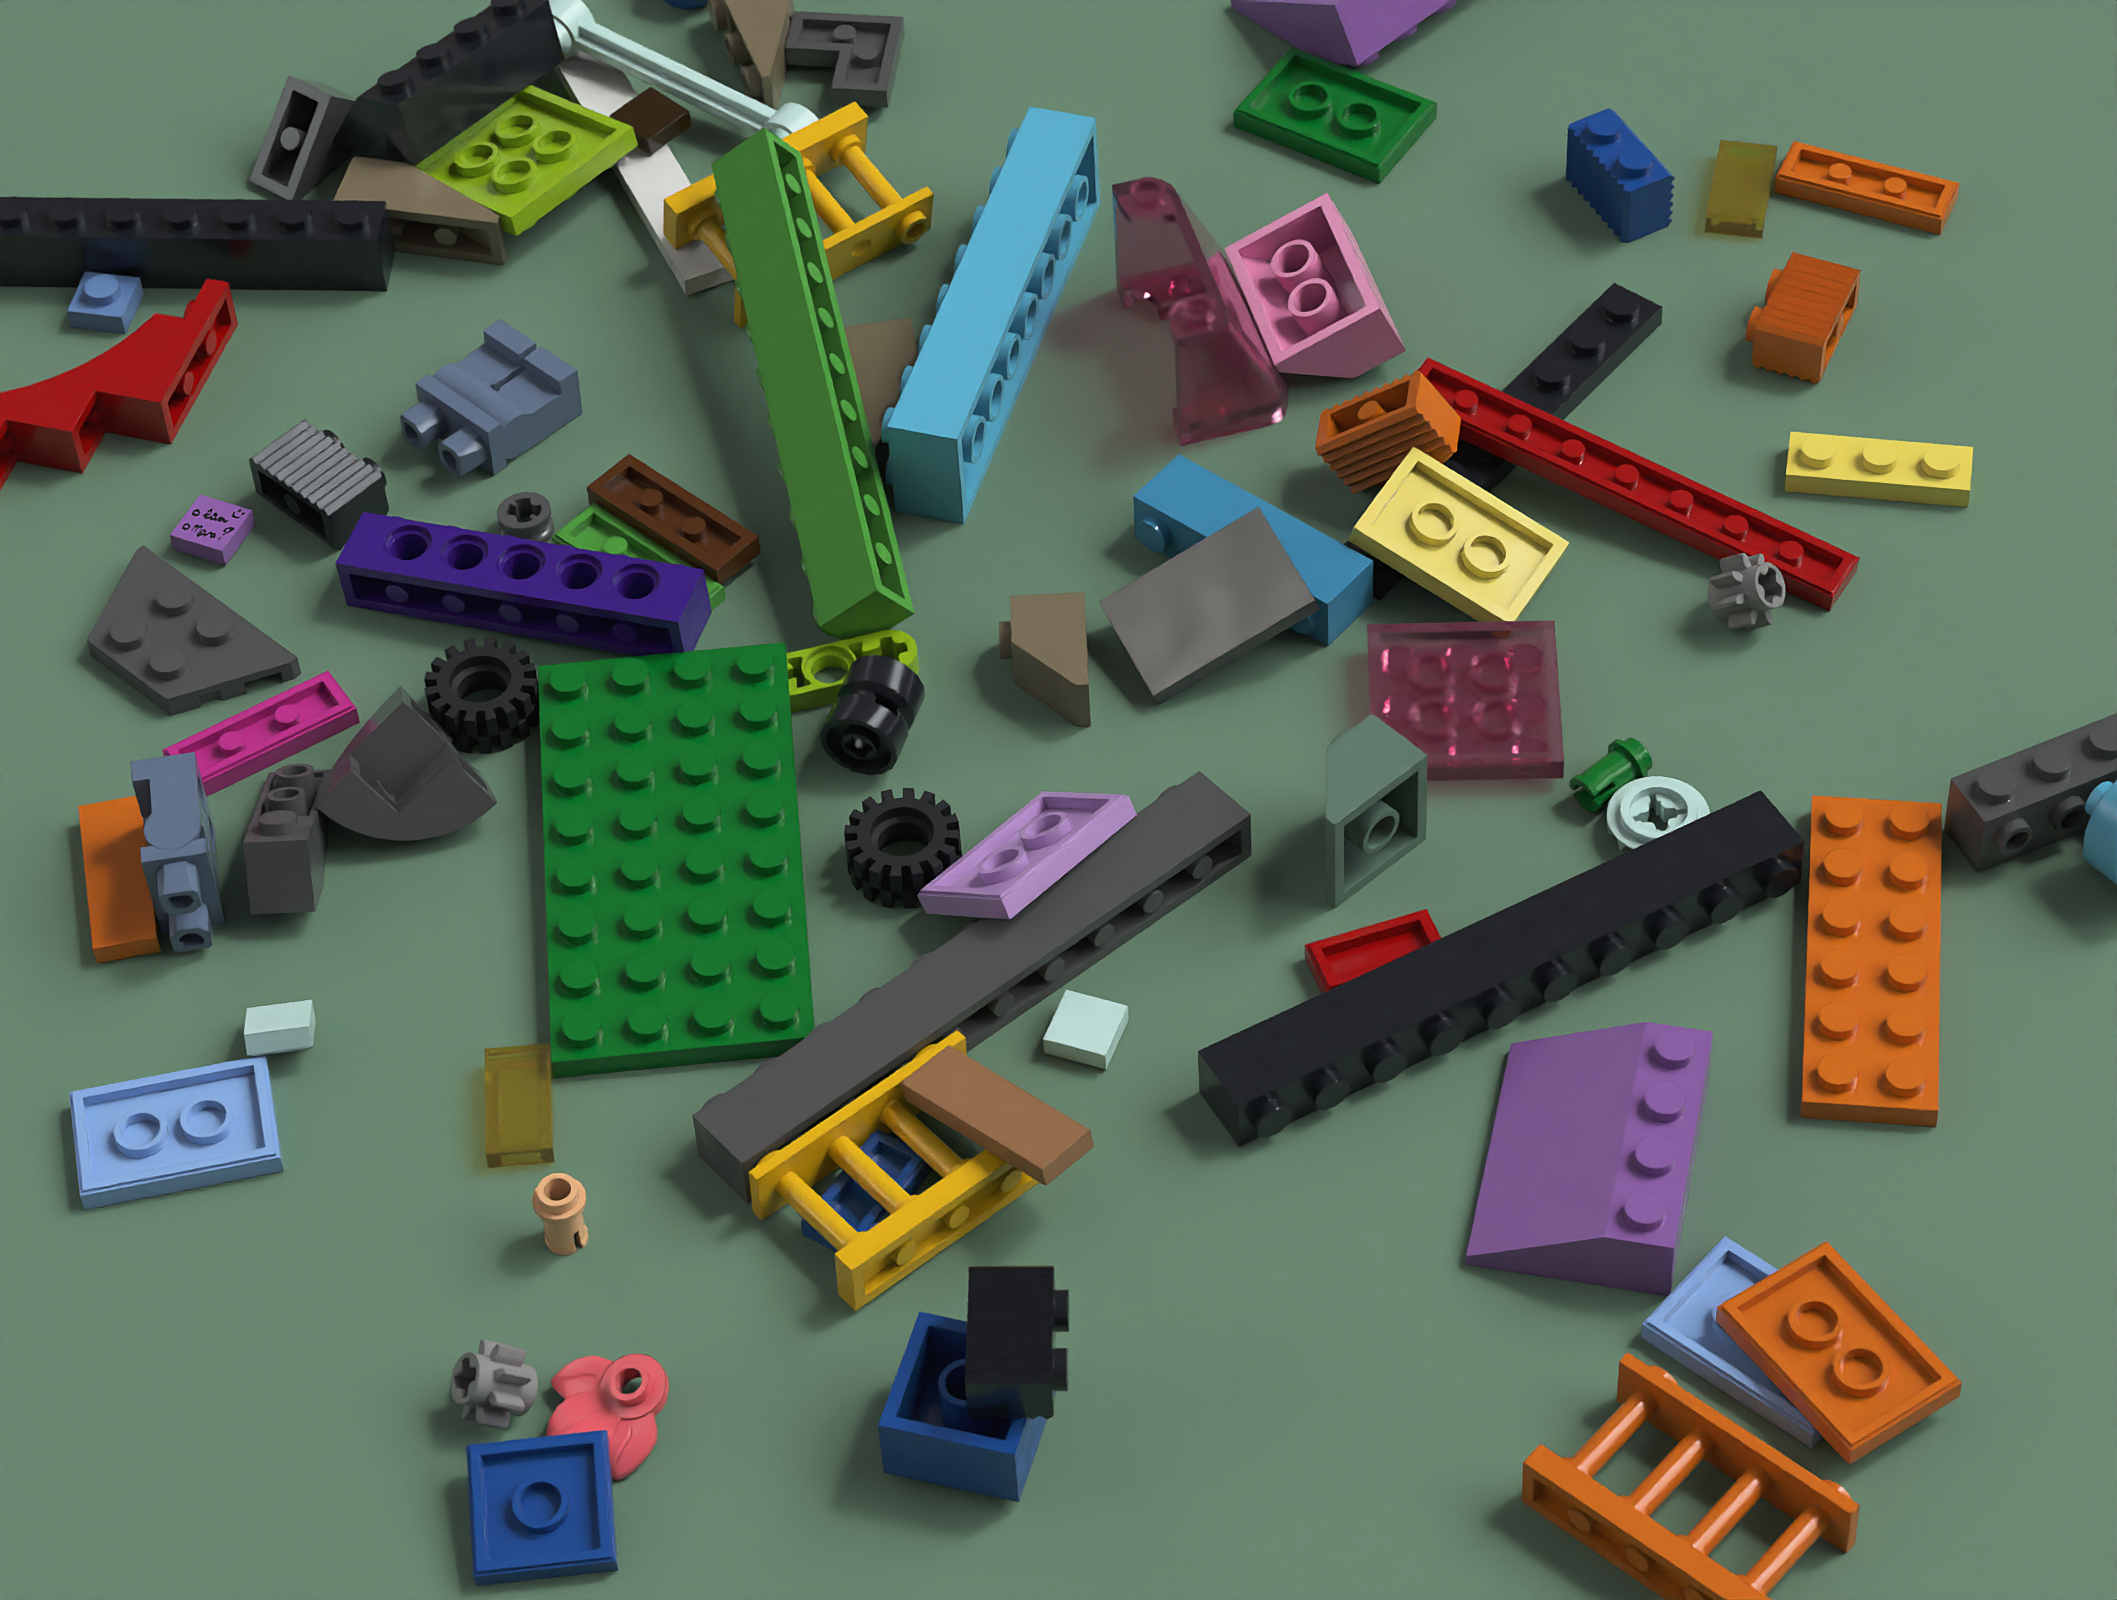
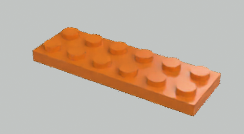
M1812 795L1800 1118L1936 1127L1939 1107L1942 803Z

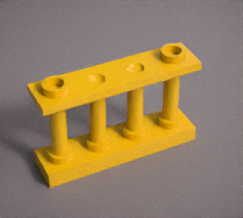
M856 102L782 138L783 141L801 152L815 212L834 233V235L822 240L832 280L901 244H911L917 241L926 231L931 229L934 193L926 186L902 199L864 154L866 152L868 116ZM836 167H846L882 210L854 223L817 177ZM712 174L664 199L663 235L675 250L694 240H702L735 280L737 273L733 256L725 243L726 232L721 227L725 225L722 210L715 200L714 192L717 188L714 175ZM735 286L734 322L741 329L746 326L748 320L743 299Z
M958 1030L939 1043L924 1047L911 1062L783 1149L775 1150L765 1155L756 1167L748 1172L753 1214L762 1221L788 1203L838 1251L834 1254L838 1295L855 1311L1039 1183L986 1149L972 1159L967 1158L963 1160L915 1116L922 1110L904 1099L901 1082L946 1046L950 1045L967 1056L966 1037ZM876 1130L886 1134L893 1132L943 1179L920 1195L910 1196L860 1148ZM841 1167L891 1215L867 1232H857L811 1187Z

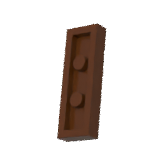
M630 454L626 455L587 486L590 505L593 503L598 504L694 568L704 569L705 575L721 585L761 553L758 535Z

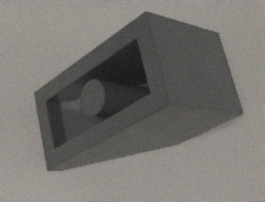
M288 75L249 181L287 200H302L350 157L351 152L336 149L333 139L356 98L327 84Z

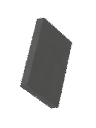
M1259 507L1099 601L1158 704L1170 699L1320 610L1316 600Z

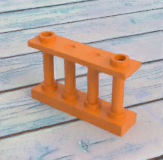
M1628 1352L1620 1359L1616 1401L1622 1405L1572 1458H1561L1540 1444L1523 1462L1521 1502L1665 1600H1772L1767 1597V1594L1819 1536L1844 1553H1847L1855 1544L1860 1505L1852 1500L1844 1488L1831 1480H1821L1680 1387L1675 1379L1664 1369L1655 1365L1648 1366ZM1645 1421L1679 1442L1629 1496H1618L1592 1479ZM1702 1459H1705L1736 1480L1687 1535H1675L1650 1518L1651 1514ZM1762 1497L1795 1520L1745 1575H1735L1709 1558L1708 1555Z

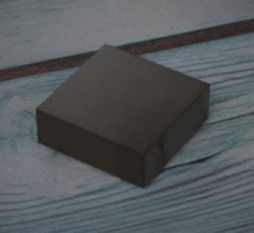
M651 86L610 114V118L633 127L638 147L650 155L691 127L690 111Z

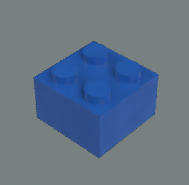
M919 1311L878 1424L884 1473L1019 1502L1047 1419L1041 1416L1034 1420L1026 1416L1019 1420L1012 1416L1005 1420L997 1416L991 1420L983 1416L977 1420L968 1417L965 1389L967 1321Z

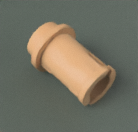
M554 1173L543 1178L534 1190L532 1204L537 1216L543 1220L547 1247L555 1254L565 1256L577 1253L574 1241L575 1233L577 1243L582 1248L587 1244L589 1237L583 1217V1211L587 1203L585 1189L579 1181L564 1173Z

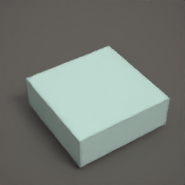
M1066 990L1043 1038L1044 1053L1106 1070L1129 1021L1128 1006Z
M312 1000L247 1008L244 1028L247 1055L253 1057L311 1049L314 1043L316 1021Z

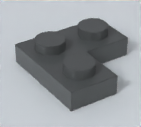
M794 11L785 45L787 65L836 67L831 86L833 105L847 106L856 102L860 107L888 108L905 35L903 17Z

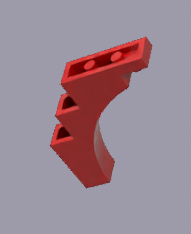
M207 279L196 299L191 300L187 304L183 318L155 313L135 332L90 361L55 377L29 386L1 392L0 491L17 461L83 474L105 433L171 445L238 326L229 282Z

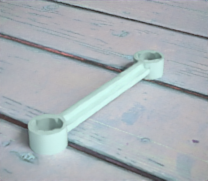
M549 0L564 58L571 57L580 50L753 135L765 127L782 139L819 120L809 109L797 103H786L778 111L596 24L590 10L581 0Z

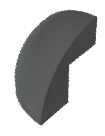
M401 686L380 706L345 748L327 775L316 800V808L338 824L370 837L396 841L424 840L456 831L472 823L497 804L491 788L478 769L469 764L452 745V738Z

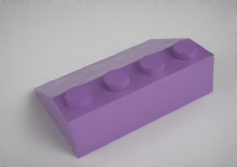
M1230 0L1235 11L1296 48L1335 64L1347 65L1350 69H1357L1371 64L1379 57V50L1391 42L1408 38L1418 30V23L1430 15L1447 11L1456 4V0Z
M1641 1022L1511 1043L1468 1244L1466 1265L1669 1296L1672 1290L1709 1085L1713 1032Z

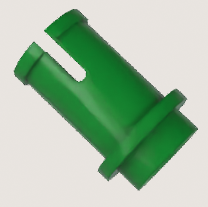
M1629 737L1624 741L1621 739L1614 740L1608 746V754L1580 775H1576L1570 780V789L1576 790L1580 786L1583 787L1573 793V796L1589 812L1598 811L1622 786L1633 780L1647 777V771L1653 766L1651 756L1647 749L1635 738Z

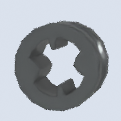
M535 492L517 493L507 497L499 505L497 516L501 526V535H510L545 543L553 535L555 528L551 517L550 503L543 495ZM521 518H531V521L522 523L520 521Z

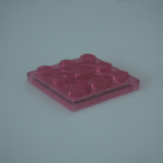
M1555 620L1367 624L1370 715L1374 714L1428 755L1427 781L1563 778L1564 753Z

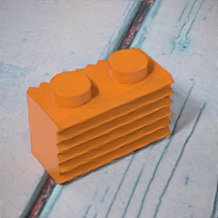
M1795 252L1791 253L1790 260L1788 259L1783 270L1775 268L1766 289L1765 302L1767 304L1766 306L1764 305V308L1756 306L1753 309L1746 329V341L1753 343L1752 364L1756 369L1763 366L1768 372L1775 370L1779 375L1786 372L1790 378L1798 376L1801 381L1809 379L1813 384L1820 382L1858 305L1861 270Z
M1415 370L1411 376L1405 374L1401 380L1396 378L1391 384L1385 383L1381 388L1375 387L1371 393L1365 391L1361 397L1355 395L1351 401L1346 399L1341 405L1335 404L1331 410L1325 408L1320 414L1315 450L1317 456H1322L1324 463H1329L1331 471H1336L1338 479L1342 478L1345 486L1350 487L1352 494L1375 485L1383 488L1413 446L1441 464L1446 462L1453 453H1456L1461 417L1420 371Z

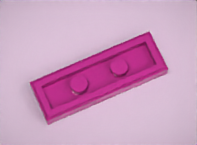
M326 671L163 749L162 753L164 757L195 752L207 797L360 723L355 705L331 673Z

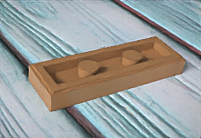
M950 1045L946 1046L901 1082L906 1101L1045 1186L1094 1147L1090 1129Z

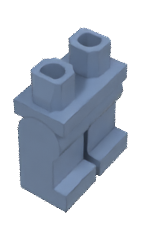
M498 319L483 330L485 343L458 363H449L441 367L433 377L428 374L416 382L418 403L400 416L402 434L405 441L418 450L425 448L438 438L443 440L437 444L439 459L448 471L459 478L477 466L482 467L493 476L507 467L506 459H513L523 454L583 414L578 370L542 346L537 348L536 342L501 319Z
M195 752L130 761L132 784L141 816L143 817V832L148 846L140 848L141 864L161 933H170L173 950L177 952L209 948L212 946L211 926L225 925L226 922L225 909L219 891L215 827Z

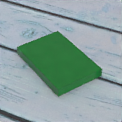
M1291 47L1233 111V127L1380 184L1437 118V103Z

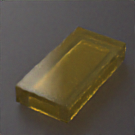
M1720 140L1705 219V232L1763 238L1778 146Z
M550 1043L484 1049L485 1155L488 1168L555 1162L554 1082Z

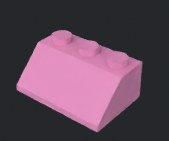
M1328 193L1224 248L1272 361L1279 372L1354 379L1406 351L1356 239Z

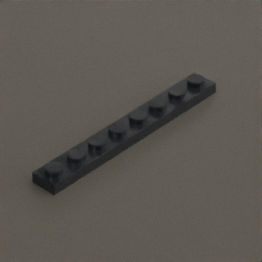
M1613 283L1502 392L1564 420L1662 324L1663 307ZM1458 438L1456 453H1453L1443 463V465L1488 493L1517 466ZM1350 541L1344 544L1373 560L1374 598L1381 600L1404 577L1403 574Z

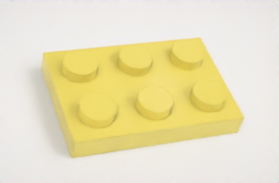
M1414 446L1353 527L1348 539L1354 545L1504 638L1509 634L1559 563L1570 543Z

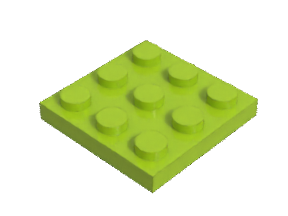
M529 85L419 164L412 166L497 213L501 218L502 230L518 236L523 231L533 227L540 218L564 200L573 197L580 188L604 170L613 167L620 158L638 146L632 126Z

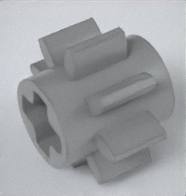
M1740 553L1719 560L1723 574L1710 577L1707 590L1708 602L1713 613L1719 619L1728 621L1729 629L1731 630L1746 627L1750 631L1772 625L1773 617L1770 609L1783 606L1786 593L1785 582L1779 569L1772 563L1765 562L1764 555L1761 553L1749 557L1745 553Z
M482 1339L479 1344V1354L466 1352L457 1360L451 1375L450 1390L453 1400L458 1404L465 1405L461 1415L463 1419L474 1421L481 1425L508 1429L510 1415L523 1416L530 1410L536 1398L538 1378L535 1369L531 1365L523 1364L527 1354L525 1349Z

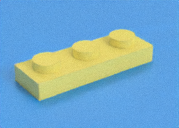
M1790 432L1784 492L1968 507L1973 447Z

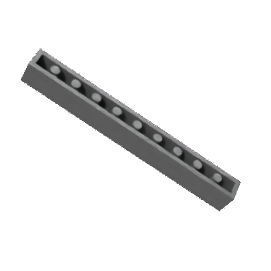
M1200 771L1181 784L1167 788L1156 801L1138 812L1132 820L1010 920L982 918L971 921L953 939L932 953H926L918 957L907 970L882 987L871 989L865 993L858 1003L829 1023L826 1022L816 1026L804 1040L777 1058H771L763 1062L751 1076L726 1093L717 1094L710 1098L701 1110L692 1115L699 1157L749 1204L752 1200L748 1172L755 1168L765 1155L772 1151L783 1149L911 1062L924 1047L939 1043L956 1030L966 1037L967 1052L1252 856L1251 814Z

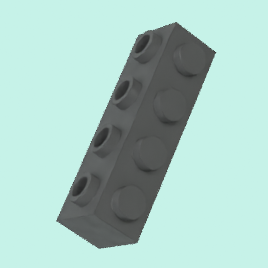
M2117 713L1950 779L1944 830L1977 873L2086 830L2091 816L2087 814L2085 806L2090 794L2099 784L2106 781L2114 784L2117 780Z

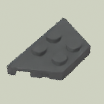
M144 545L135 551L87 638L89 650L94 659L170 716L199 708L202 704L211 700H226L246 694L245 683L280 672L283 682L295 679L301 674L298 657Z

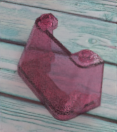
M1143 177L1112 185L1117 290L1124 307L1136 305V298L1147 300L1157 307L1160 320L1168 319L1169 332L1175 344L1177 407L1172 409L1173 427L1181 446L1278 423L1288 410L1287 382L1283 373L1277 370L1226 252L1175 188L1168 182L1154 177Z

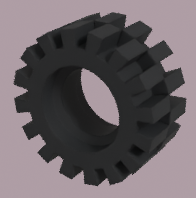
M485 637L484 647H476L475 639L473 638L464 641V651L459 652L454 645L445 649L447 661L439 657L432 661V672L426 671L424 679L426 688L424 689L429 714L452 738V745L458 741L460 751L471 753L473 745L479 744L481 754L492 753L491 744L499 742L502 750L513 747L511 736L515 735L521 741L530 735L528 725L536 727L540 720L538 712V679L534 662H530L529 654L524 649L517 653L516 645L507 640L499 649L496 638ZM483 689L503 691L498 697L484 702L463 700L469 694Z
M903 788L902 798H894L892 789L881 791V803L877 804L871 796L862 801L863 812L854 809L849 816L850 825H845L844 838L848 873L851 875V881L855 889L863 888V895L867 900L873 902L881 894L883 907L893 908L896 899H903L904 909L916 908L915 898L918 897L917 894L921 892L920 890L962 857L959 821L956 813L951 815V807L944 799L936 805L935 794L924 791L920 799H915L914 788ZM902 840L917 841L926 845L923 850L908 856H892L880 851L885 846Z

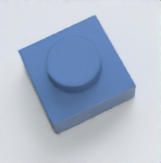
M85 271L67 309L71 328L126 334L144 296L140 278Z

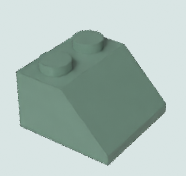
M1374 714L1369 715L1352 729H1345L1338 733L1330 745L1326 747V902L1333 908H1337L1426 840L1428 755Z

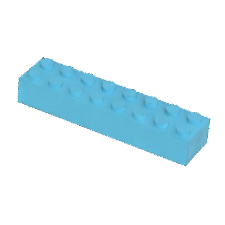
M1029 106L1020 129L1013 128L1007 142L1003 167L996 166L993 170L988 201L985 206L978 205L972 222V237L968 245L961 244L957 251L954 277L951 284L942 285L937 299L935 320L932 325L926 324L923 327L915 365L906 366L901 379L899 401L895 408L888 407L883 418L881 439L883 443L889 444L890 452L885 480L887 485L893 486L896 512L960 524L965 523L1100 205L1095 117Z

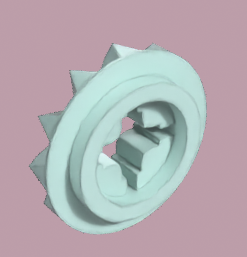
M1662 776L1639 778L1622 786L1610 799L1607 807V833L1617 838L1620 852L1629 851L1710 814L1704 797L1685 782ZM1650 808H1654L1655 814L1660 816L1663 823H1668L1666 831L1656 830L1653 822H1648Z

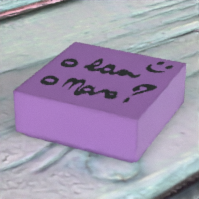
M199 495L170 534L173 549L226 565L255 526L253 512L250 509Z

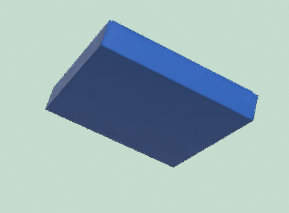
M607 1430L466 1445L473 1577L476 1586L618 1571L610 1443Z

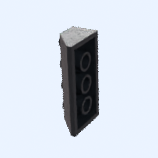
M491 0L489 7L474 17L464 19L455 24L453 27L454 31L438 42L420 48L415 54L416 57L402 67L381 75L377 80V84L362 93L355 100L333 139L336 149L412 165L419 164L565 60L549 0Z

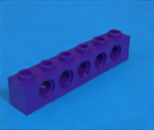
M367 512L362 513L335 563L347 606L634 656L694 651L712 613L704 569Z

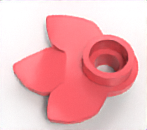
M639 1353L625 1355L614 1362L595 1355L585 1356L565 1365L551 1379L553 1388L564 1401L556 1407L548 1421L546 1436L607 1430L610 1443L612 1478L615 1481H619L641 1465L657 1442L658 1433L655 1416L663 1409L669 1392L668 1376L657 1360L651 1356ZM642 1377L641 1385L635 1392L631 1394L622 1393L624 1387L631 1380Z

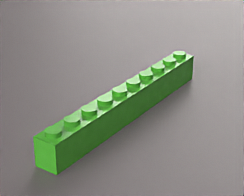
M764 127L711 164L717 188L714 196L723 213L727 230L725 243L733 256L737 273L735 286L743 299L748 320L745 326L746 333L754 346L759 367L756 370V376L765 392L768 405L767 423L772 434L775 436L779 452L778 470L786 483L791 503L789 517L798 533L803 556L800 558V564L809 580L813 597L812 615L818 627L829 636L834 635L844 640L882 630H889L915 613L801 152Z

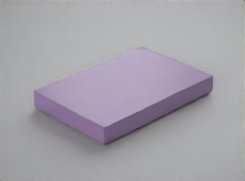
M1042 791L923 887L917 896L926 914L1010 920L1132 820L1137 813L1130 797L1123 794Z

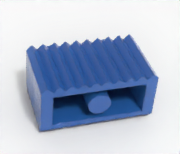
M1608 108L1570 123L1567 133L1566 181H1572V187L1578 188V194L1584 195V201L1590 202V208H1596V214L1602 215V221L1608 222V228L1614 229V235L1620 236V242L1629 243L1668 227L1672 222L1670 215L1673 211L1670 207L1674 204L1671 201L1674 194L1671 190L1675 186L1671 182L1675 177L1614 110Z

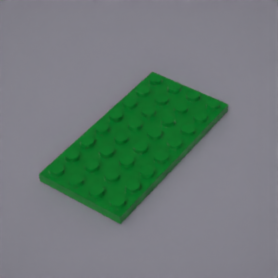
M785 642L538 666L550 1045L554 1078L777 1057L804 1040L815 1028Z

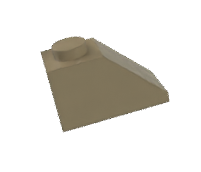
M1084 592L1010 596L1011 621L999 622L1000 658H1013L1014 684L1076 726H1091Z

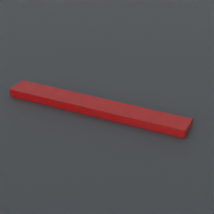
M1427 357L1418 369L1461 417L1458 438L1718 560L1740 553H1745L1747 557L1761 553L1764 555L1765 562L1772 563L1781 572L1786 592L1830 612L1857 572L1859 557Z

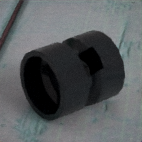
M879 655L862 656L851 664L837 694L838 699L834 702L820 732V740L827 755L839 765L853 772L866 775L883 774L893 769L908 737V730H910L925 698L924 685L914 671L895 659Z

